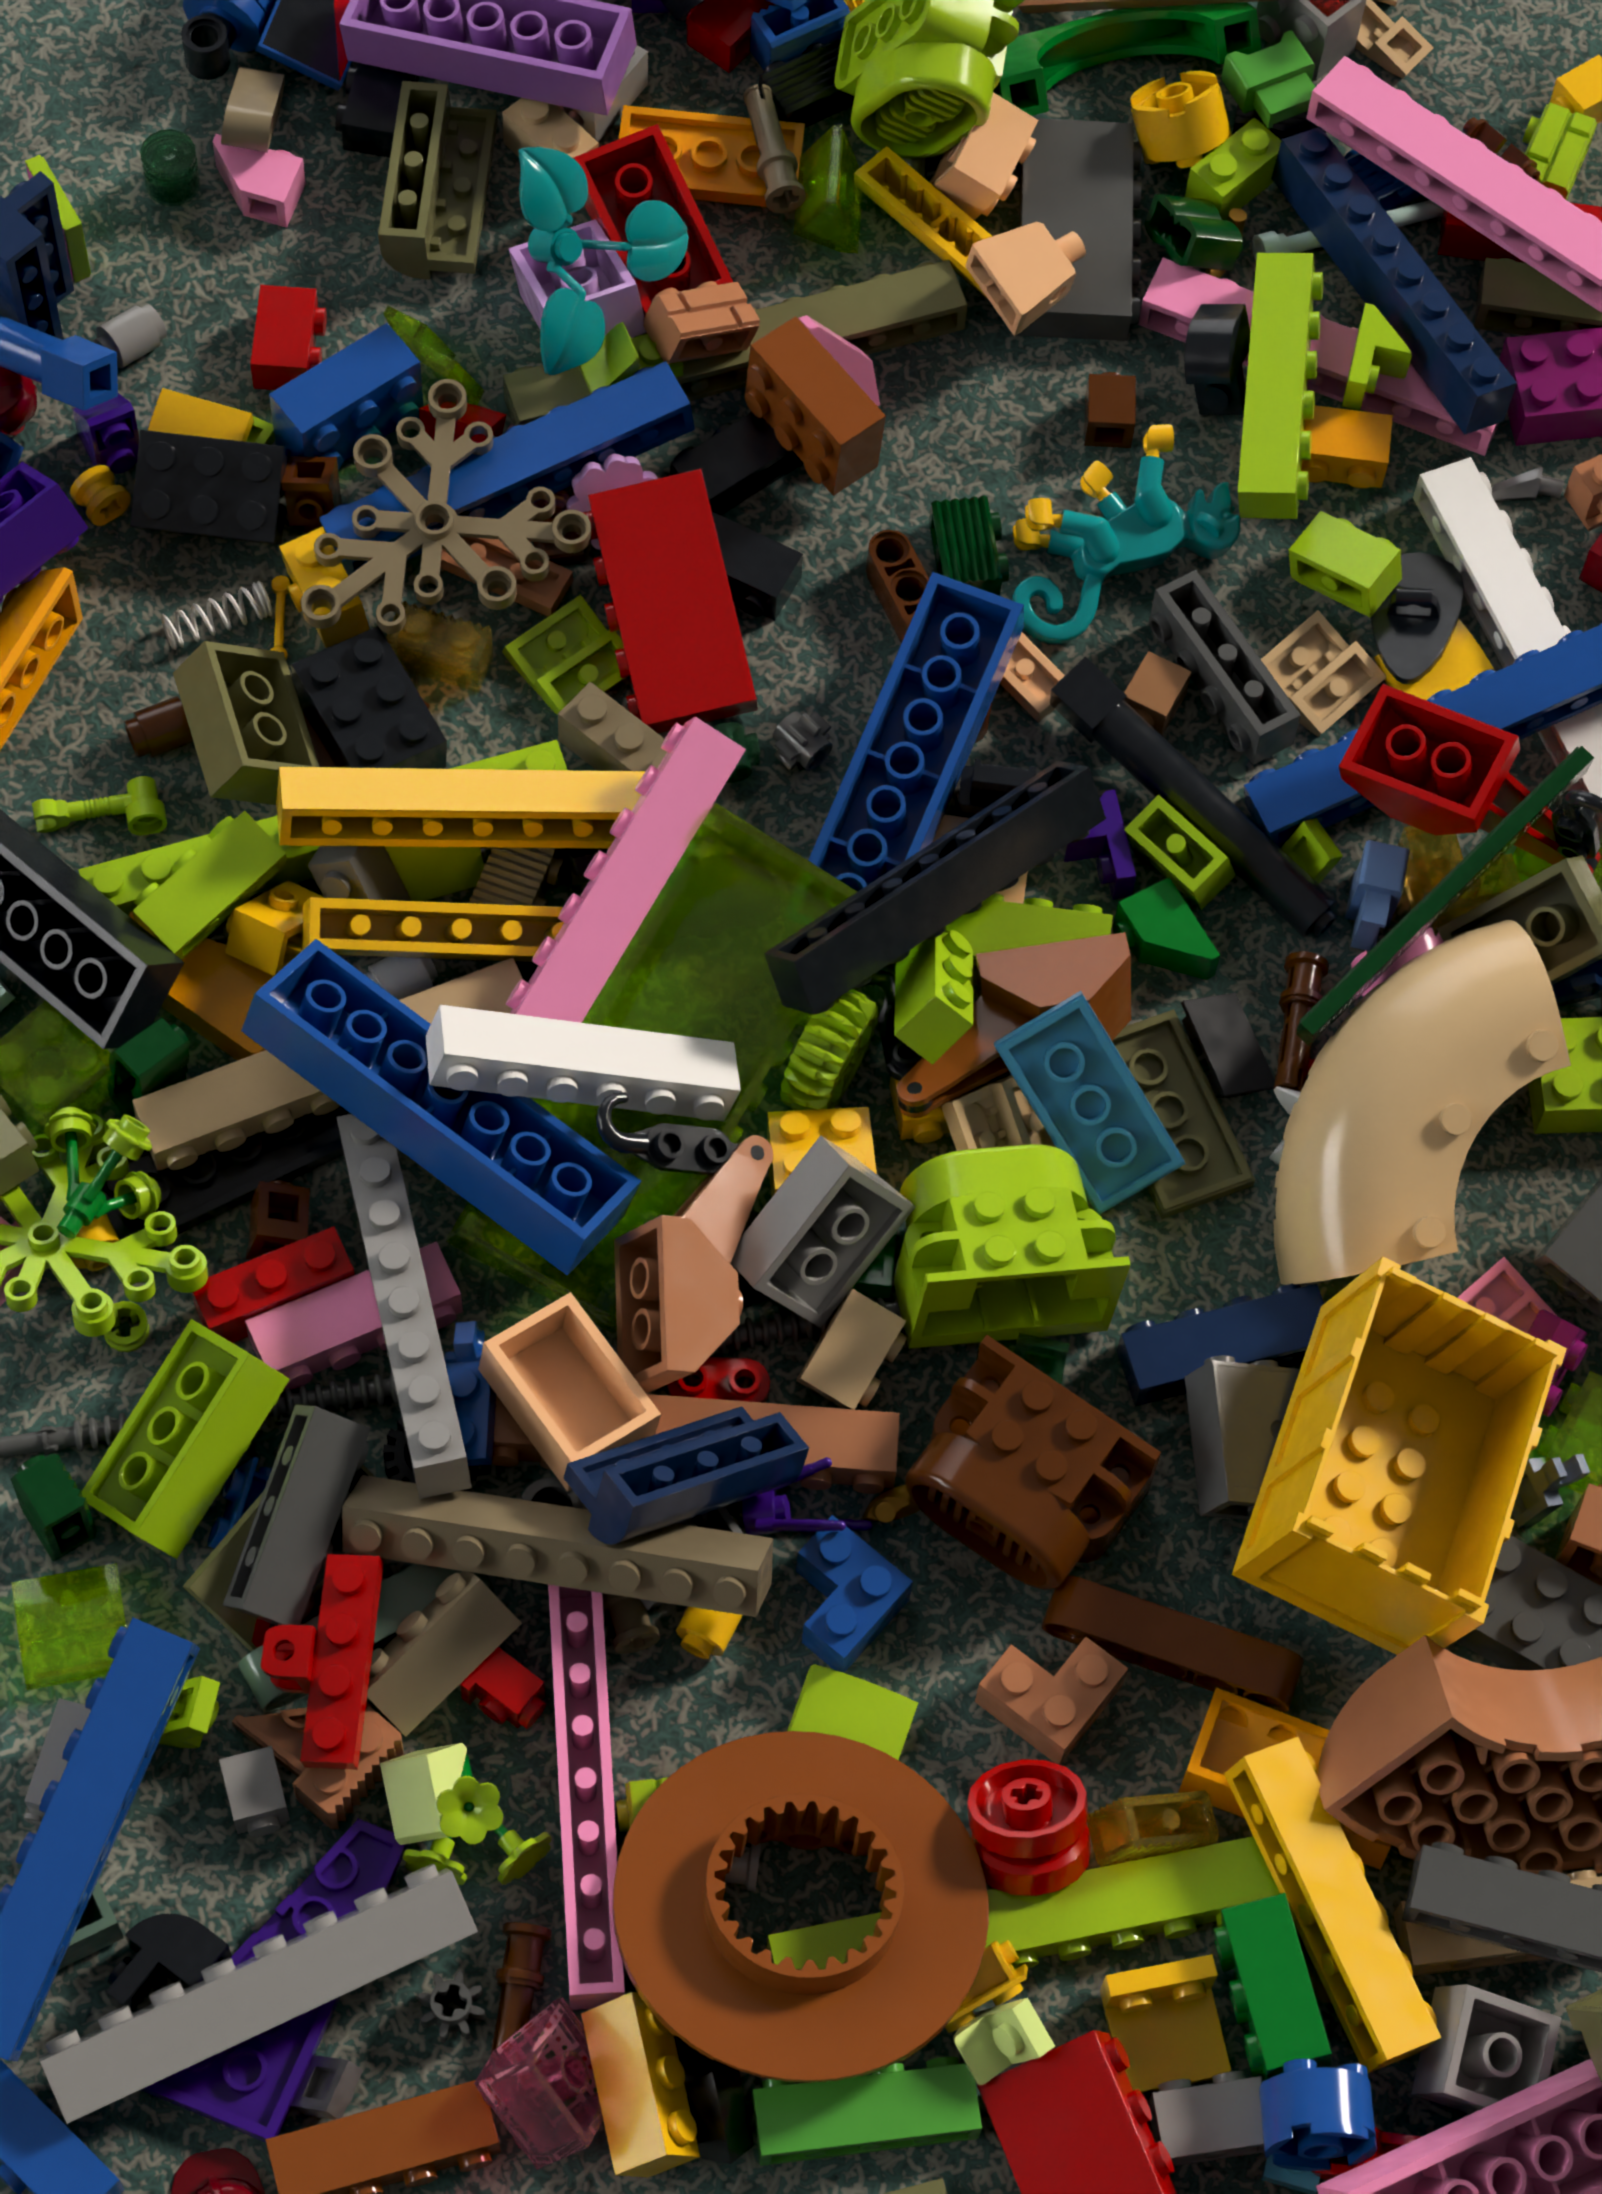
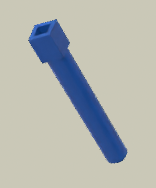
M0 315V367L42 383V394L83 411L118 397L116 351L76 335L62 340Z

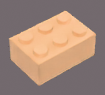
M571 1292L485 1341L483 1344L478 1370L567 1492L571 1490V1487L564 1480L567 1463L655 1435L661 1413Z

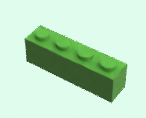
M958 2057L931 2059L926 2062V2068L906 2071L904 2070V2064L894 2063L882 2070L873 2072L872 2075L838 2081L795 2084V2082L767 2079L762 2082V2088L753 2089L752 2107L760 2166L979 2139L982 2130L975 2079L966 2063L959 2064Z

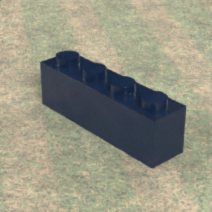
M1287 1284L1274 1290L1270 1296L1254 1300L1251 1296H1240L1226 1302L1223 1308L1204 1312L1202 1308H1193L1181 1312L1172 1321L1155 1324L1154 1321L1148 1320L1128 1327L1125 1333H1121L1117 1354L1135 1407L1186 1394L1185 1376L1203 1366L1204 1360L1210 1357L1232 1356L1235 1358V1362L1247 1364L1260 1360H1274L1278 1362L1279 1367L1286 1368L1302 1364L1320 1308L1324 1304L1318 1285L1313 1284L1301 1287L1300 1284Z

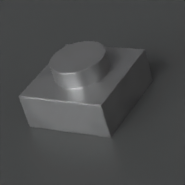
M313 2055L291 2106L305 2116L331 2120L342 2118L347 2106L352 2101L354 2090L363 2070L349 2060Z

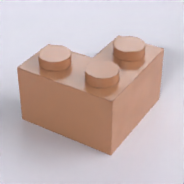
M1086 1636L1054 1676L1011 1644L979 1683L975 1703L1054 1763L1061 1765L1121 1689L1128 1668Z

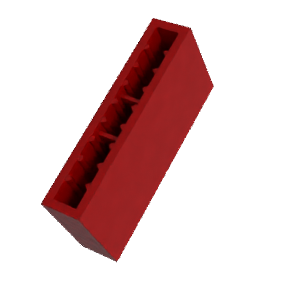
M697 469L588 495L591 510L583 513L589 518L591 523V540L598 539L602 556L593 558L599 587L609 584L613 601L604 604L610 632L620 630L624 647L615 650L621 678L631 677L635 693L625 696L629 712L656 733L670 731L676 723L683 726L685 722L694 717L699 718L703 722H710L757 711L755 689L702 470Z
M1092 2030L1048 2051L1040 2058L1029 2060L995 2076L984 2085H977L1021 2194H1177L1169 2176L1174 2173L1172 2159L1161 2141L1156 2143L1147 2124L1148 2121L1152 2120L1150 2107L1139 2089L1134 2091L1125 2072L1126 2069L1130 2068L1129 2058L1117 2037L1111 2039L1109 2033Z

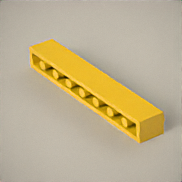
M279 767L276 800L279 845L609 849L616 838L609 833L610 829L625 807L632 811L641 794L635 791V788L645 771Z

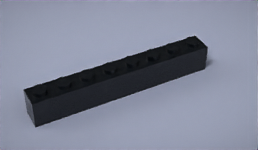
M1062 761L1054 762L765 952L764 956L782 1005L813 1015L829 1010L835 1004L836 999L851 989L868 984L872 980L873 974L888 964L902 961L909 955V950L924 940L941 935L946 930L948 924L962 915L975 912L982 906L984 900L996 892L1014 886L1019 880L1018 877L1033 867L1050 862L1054 858V853L1069 843L1086 838L1090 833V829L1106 819L1090 767Z

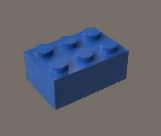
M385 323L269 394L275 444L292 450L291 456L337 457L339 469L345 460L353 456L354 445L361 437L369 434L384 437L396 430L398 422L403 418L416 417L419 419V408L424 406L420 361L391 326Z

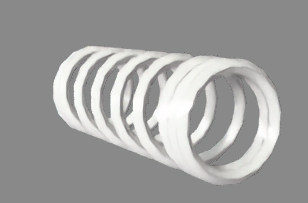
M257 581V583L253 582L252 591L254 598L246 588L241 586L238 590L239 605L231 594L225 592L222 596L223 611L219 604L209 597L206 603L207 616L199 605L193 603L190 609L192 624L182 610L177 609L174 616L176 629L168 617L162 614L161 622L171 648L176 650L177 643L181 648L184 646L179 614L188 626L194 640L200 641L195 609L202 617L210 634L215 637L216 631L211 612V603L220 615L226 629L231 631L232 626L228 613L227 598L234 606L242 624L247 625L243 592L252 604L259 619L262 620L263 617L267 618V616L271 617L273 614L272 606L263 583Z

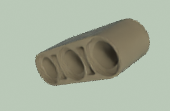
M239 66L225 110L221 136L222 145L268 153L280 112L285 74Z

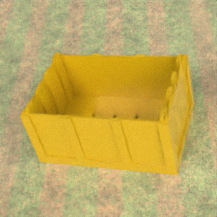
M1382 1256L1320 1308L1231 1575L1398 1655L1424 1635L1428 1636L1439 1646L1446 1648L1484 1624L1489 1604L1485 1603L1502 1544L1509 1540L1515 1520L1510 1517L1529 1454L1538 1446L1542 1428H1539L1538 1425L1555 1370L1562 1366L1567 1348L1549 1339L1543 1341L1509 1325V1323L1417 1279V1277L1401 1270V1265Z

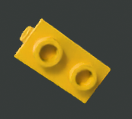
M1009 1940L1002 1944L994 1941L985 1947L978 1974L968 1996L956 2015L945 2026L948 2033L958 2030V2028L974 2019L976 2014L973 2010L991 1999L995 2005H1000L1012 1999L1024 1989L1021 1982L1027 1979L1028 1967L1026 1964H1023L1014 1969L1012 1963L1019 1960V1957Z

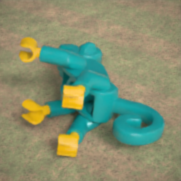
M1152 425L1145 434L1143 449L1146 456L1141 457L1135 503L1128 508L1116 492L1110 493L1105 488L1113 479V474L1100 461H1094L1084 472L1080 479V487L1088 496L1097 497L1099 500L1097 507L1105 518L1069 510H1063L1062 514H1052L1051 499L1033 498L1028 501V505L1025 506L1026 518L1017 520L1016 525L1013 526L1015 546L1019 550L1025 551L1044 547L1046 548V553L1068 557L1073 561L1076 576L1084 580L1074 616L1071 620L1059 625L1049 624L1041 620L1034 613L1030 604V599L1038 596L1043 599L1047 614L1057 615L1063 608V596L1058 586L1050 579L1037 575L1028 577L1020 582L1013 592L1011 600L1024 605L1023 631L1040 642L1054 645L1065 644L1075 640L1086 631L1093 620L1098 607L1101 585L1111 576L1160 565L1175 550L1186 547L1196 555L1209 560L1220 558L1238 540L1241 531V517L1238 514H1233L1235 507L1232 506L1228 482L1219 483L1210 493L1207 500H1205L1204 491L1198 489L1190 499L1187 511H1183L1177 503L1170 500L1161 485L1164 460L1159 458V452L1173 451L1174 430L1172 425ZM1053 527L1058 528V531L1050 530L1049 534H1040V531L1049 530Z

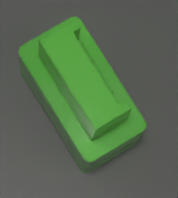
M1290 30L1283 33L1280 43L1249 55L1237 51L1226 55L1221 80L1242 112L1248 113L1256 110L1267 129H1269L1275 123L1308 111L1311 94L1315 88L1312 82L1315 64L1295 33Z

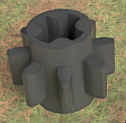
M798 711L792 712L778 724L773 733V738L777 741L774 746L778 749L774 756L790 771L796 765L799 768L804 767L807 771L815 769L827 758L832 750L833 745L829 741L831 736L827 733L831 726L816 711L810 716L806 713L801 715Z
M458 1971L454 1980L443 1981L436 1973L433 1975L435 1988L432 1993L424 1992L418 1994L419 2003L424 2007L431 2008V2011L424 2014L420 2019L423 2028H428L436 2024L440 2028V2041L443 2043L448 2039L449 2033L459 2031L468 2040L470 2039L468 2025L471 2020L482 2021L486 2017L485 2010L472 2005V2002L480 1999L483 1995L482 1987L478 1985L468 1989L464 1985L463 1971ZM451 1996L459 1997L461 2008L463 2009H455L452 2017L444 2016L441 2004H448Z

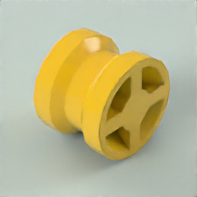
M96 465L84 471L74 481L70 489L71 498L76 504L86 507L88 519L96 526L106 525L122 515L131 501L130 493L124 486L115 484L113 472L105 465Z

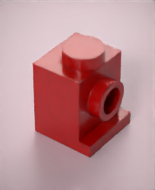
M499 1647L460 1684L462 1699L471 1705L476 1697L479 1698L481 1701L478 1703V1707L481 1711L500 1725H503L507 1720L517 1728L522 1725L524 1728L529 1729L546 1707V1703L542 1701L545 1697L544 1681Z

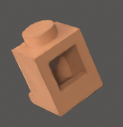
M1602 454L1573 467L1564 493L1565 498L1588 531L1602 525Z

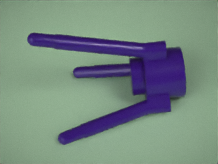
M825 1457L804 1465L799 1478L795 1482L829 1468L832 1465V1460L829 1457ZM778 1489L742 1500L743 1522L746 1533L749 1535H763L781 1531H843L846 1526L850 1530H870L873 1526L870 1520L791 1519L787 1495H777L776 1490Z

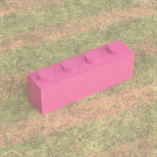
M436 1241L419 1248L437 1329H441L451 1324L456 1319V1314L463 1312L460 1290ZM369 1270L245 1320L248 1337L257 1358L290 1379L284 1389H297L301 1385L310 1382L314 1373L331 1366L334 1370L350 1367L360 1360L361 1354L379 1346L382 1350H387Z

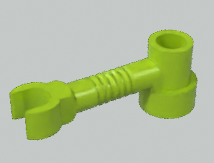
M139 776L127 783L128 793L74 802L40 799L32 803L36 829L39 833L53 832L60 827L68 826L70 822L85 820L86 818H99L100 816L105 817V815L126 813L128 830L132 834L142 836L160 833L166 828L165 805L158 799L156 781L148 776Z

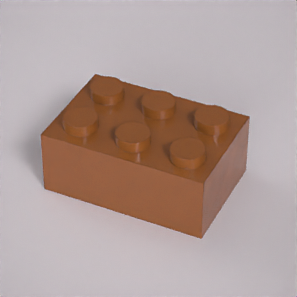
M796 316L750 345L745 390L746 404L758 418L763 417L774 429L779 443L786 450H793L803 461L806 472L815 483H822L834 496L878 467L886 415Z

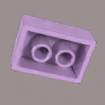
M596 219L570 227L578 234L580 239L609 241ZM528 242L508 248L520 296L541 330L543 309L550 295L559 288H571L555 273L546 270L548 263H541L532 258L528 250ZM582 249L580 257L574 263L562 266L586 290L585 300L597 303L602 309L605 319V335L621 322L624 323L630 338L646 333L643 327L645 317L637 284L616 251Z

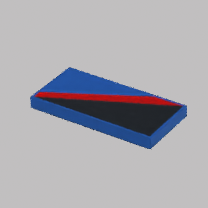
M275 0L255 51L338 91L352 62L347 60L339 26L350 0Z

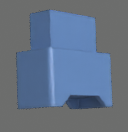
M1372 840L1366 841L1356 872L1354 871L1352 875L1345 914L1346 919L1355 920L1350 947L1370 951L1377 944L1380 927L1385 928L1389 926L1403 893L1410 853L1408 848Z

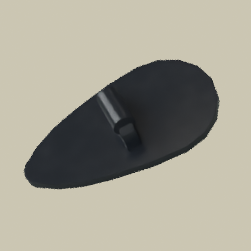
M1422 552L1401 554L1402 580L1370 618L1378 654L1387 670L1397 681L1403 684L1418 682L1440 660L1456 627L1464 598L1462 575L1455 566L1437 555Z

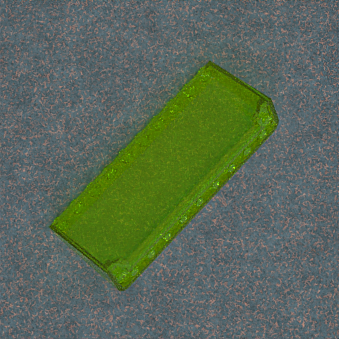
M716 802L712 805L582 1023L734 1042L741 1091L725 1121H705L693 1117L668 1114L656 1115L644 1111L613 1108L611 1119L614 1126L621 1132L636 1133L657 1124L669 1123L715 1128L722 1131L732 1143L738 1142L743 1132V1129L737 1126L746 1109L754 1112L765 1096L768 1086L762 1083L771 1066L778 1070L789 1055L794 1044L787 1039L796 1023L803 1027L812 1015L782 1005L764 953L857 892ZM531 1098L641 1180L625 1216L568 1276L469 1202H467L447 1236L446 1242L552 1301H556L571 1292L594 1324L611 1333L617 1330L614 1239L660 1215L672 1216L707 1175L661 1171L632 1154H625L612 1149L603 1141L597 1129L596 1115L599 1106L570 1102L558 1103L551 1100Z

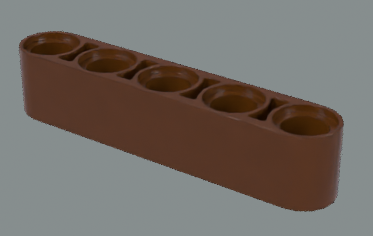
M889 529L878 532L870 540L866 573L890 623L902 643L929 581V577L908 538L899 531ZM891 558L896 560V562L888 563L880 559ZM910 596V597H913V598H915V599H917V600H916V601H904V600L901 599L900 597ZM992 703L975 743L982 740L987 733Z
M1070 1575L1066 1577L1059 1587L1053 1590L1042 1623V1629L1053 1637L1079 1645L1086 1636L1114 1658L1213 1692L1217 1687L1283 1713L1289 1711L1304 1664V1660L1300 1655L1287 1648Z

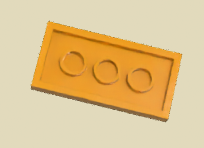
M623 105L619 139L658 124L694 200L767 207L764 197L767 191L765 182L760 179L756 169L760 154L750 118ZM779 121L786 148L795 155L798 162L796 176L799 182L805 123Z

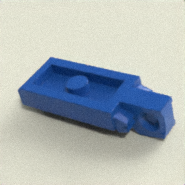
M476 1321L456 1322L453 1341L454 1351L445 1352L444 1354L468 1466L492 1465L496 1393L478 1370L485 1342V1332L477 1326Z

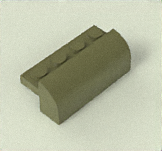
M402 81L378 238L381 255L384 260L396 271L412 278L430 280L432 271L475 274L498 123L497 110L451 107L448 84Z

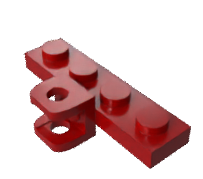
M327 1554L317 1630L313 1625H278L269 1628L265 1632L261 1669L266 1675L271 1677L270 1680L277 1689L289 1693L309 1694L300 1762L305 1768L358 1770L384 1566L380 1556Z

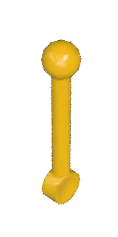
M280 575L274 577L271 582L272 591L276 594L274 647L270 650L284 652L287 659L288 653L283 647L285 597L289 593L287 586L291 584L288 577Z

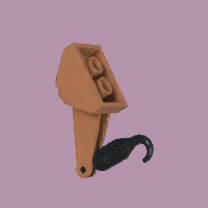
M613 1093L602 1101L596 1115L598 1132L607 1145L616 1151L632 1154L661 1171L707 1175L672 1216L660 1215L614 1239L618 1356L647 1394L696 1372L740 1325L743 1296L738 1287V1272L731 1266V1261L761 1184L772 1163L773 1149L770 1143L761 1136L752 1135L738 1143H732L722 1131L708 1127L661 1123L636 1133L621 1132L612 1122V1110L616 1105L628 1102L629 1096L627 1093Z

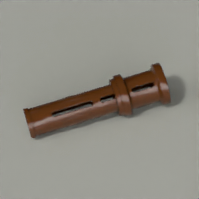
M1308 951L1291 953L1285 959L1284 969L1288 973L1286 990L1280 994L1279 1005L1284 1013V1024L1273 1091L1276 1086L1301 1092L1307 1080L1311 1045L1308 1046L1296 1035V1030L1300 1019L1323 998L1320 995L1322 978L1328 974L1329 963L1326 958Z
M506 1922L503 1924L502 1931L507 1936L502 1968L496 1970L495 1974L497 1985L501 1987V1994L485 2090L489 2092L497 2090V2093L520 2095L519 2080L497 2051L530 2024L534 1992L540 1991V1987L544 1986L545 1977L540 1974L544 1944L546 1941L551 1940L552 1931L546 1927L529 1923Z

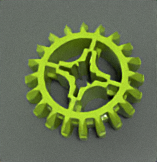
M851 989L836 999L835 1004L829 1010L819 1014H812L797 1041L792 1055L789 1057V1064L784 1071L785 1077L781 1082L780 1091L781 1101L793 1110L831 1109L839 1104L840 1099L861 1066L864 1055L869 1049V1043L874 1035L879 1015L878 1006L875 1002L869 1000L865 994Z

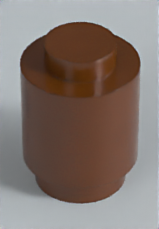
M178 696L133 712L134 718L124 721L129 741L138 758L147 754L153 758L193 743L183 705Z

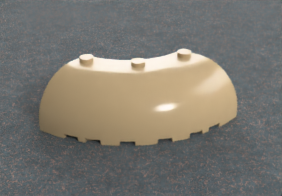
M1504 920L1464 932L1411 959L1361 999L1350 1011L1351 1014L1343 1021L1336 1033L1330 1036L1318 1053L1308 1072L1309 1077L1301 1090L1297 1103L1293 1105L1283 1136L1285 1142L1279 1171H1276V1219H1273L1274 1247L1281 1284H1304L1363 1273L1382 1256L1399 1265H1404L1458 1252L1454 1213L1456 1190L1467 1153L1478 1132L1494 1111L1517 1090L1547 1073L1571 1066L1561 1018L1548 973L1530 936L1517 922Z

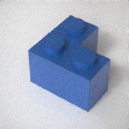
M831 1515V1517L828 1519V1520H836V1521H839V1520H838L835 1516H833V1515ZM847 1526L843 1531L816 1532L798 1552L796 1572L824 1594L827 1599L804 1623L801 1643L832 1669L845 1673L910 1600L913 1581Z

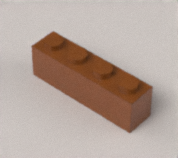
M483 2078L265 2139L278 2194H384L383 2186L404 2181L405 2186L408 2188L425 2185L438 2179L437 2171L458 2165L460 2172H469L486 2167L492 2163V2155L501 2153L500 2142Z

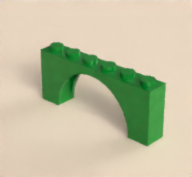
M1247 2L1122 8L1019 35L1013 42L1007 45L1003 76L993 92L1029 115L1034 116L1049 111L1046 93L1053 85L1075 72L1101 63L1143 55L1183 54L1203 57L1218 64H1223L1226 55L1237 51L1249 55L1262 50L1257 9Z

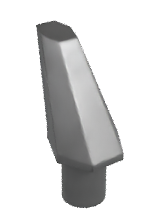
M1538 467L1494 484L1492 486V497L1494 501H1535L1537 494L1560 499L1564 480L1543 476V467Z

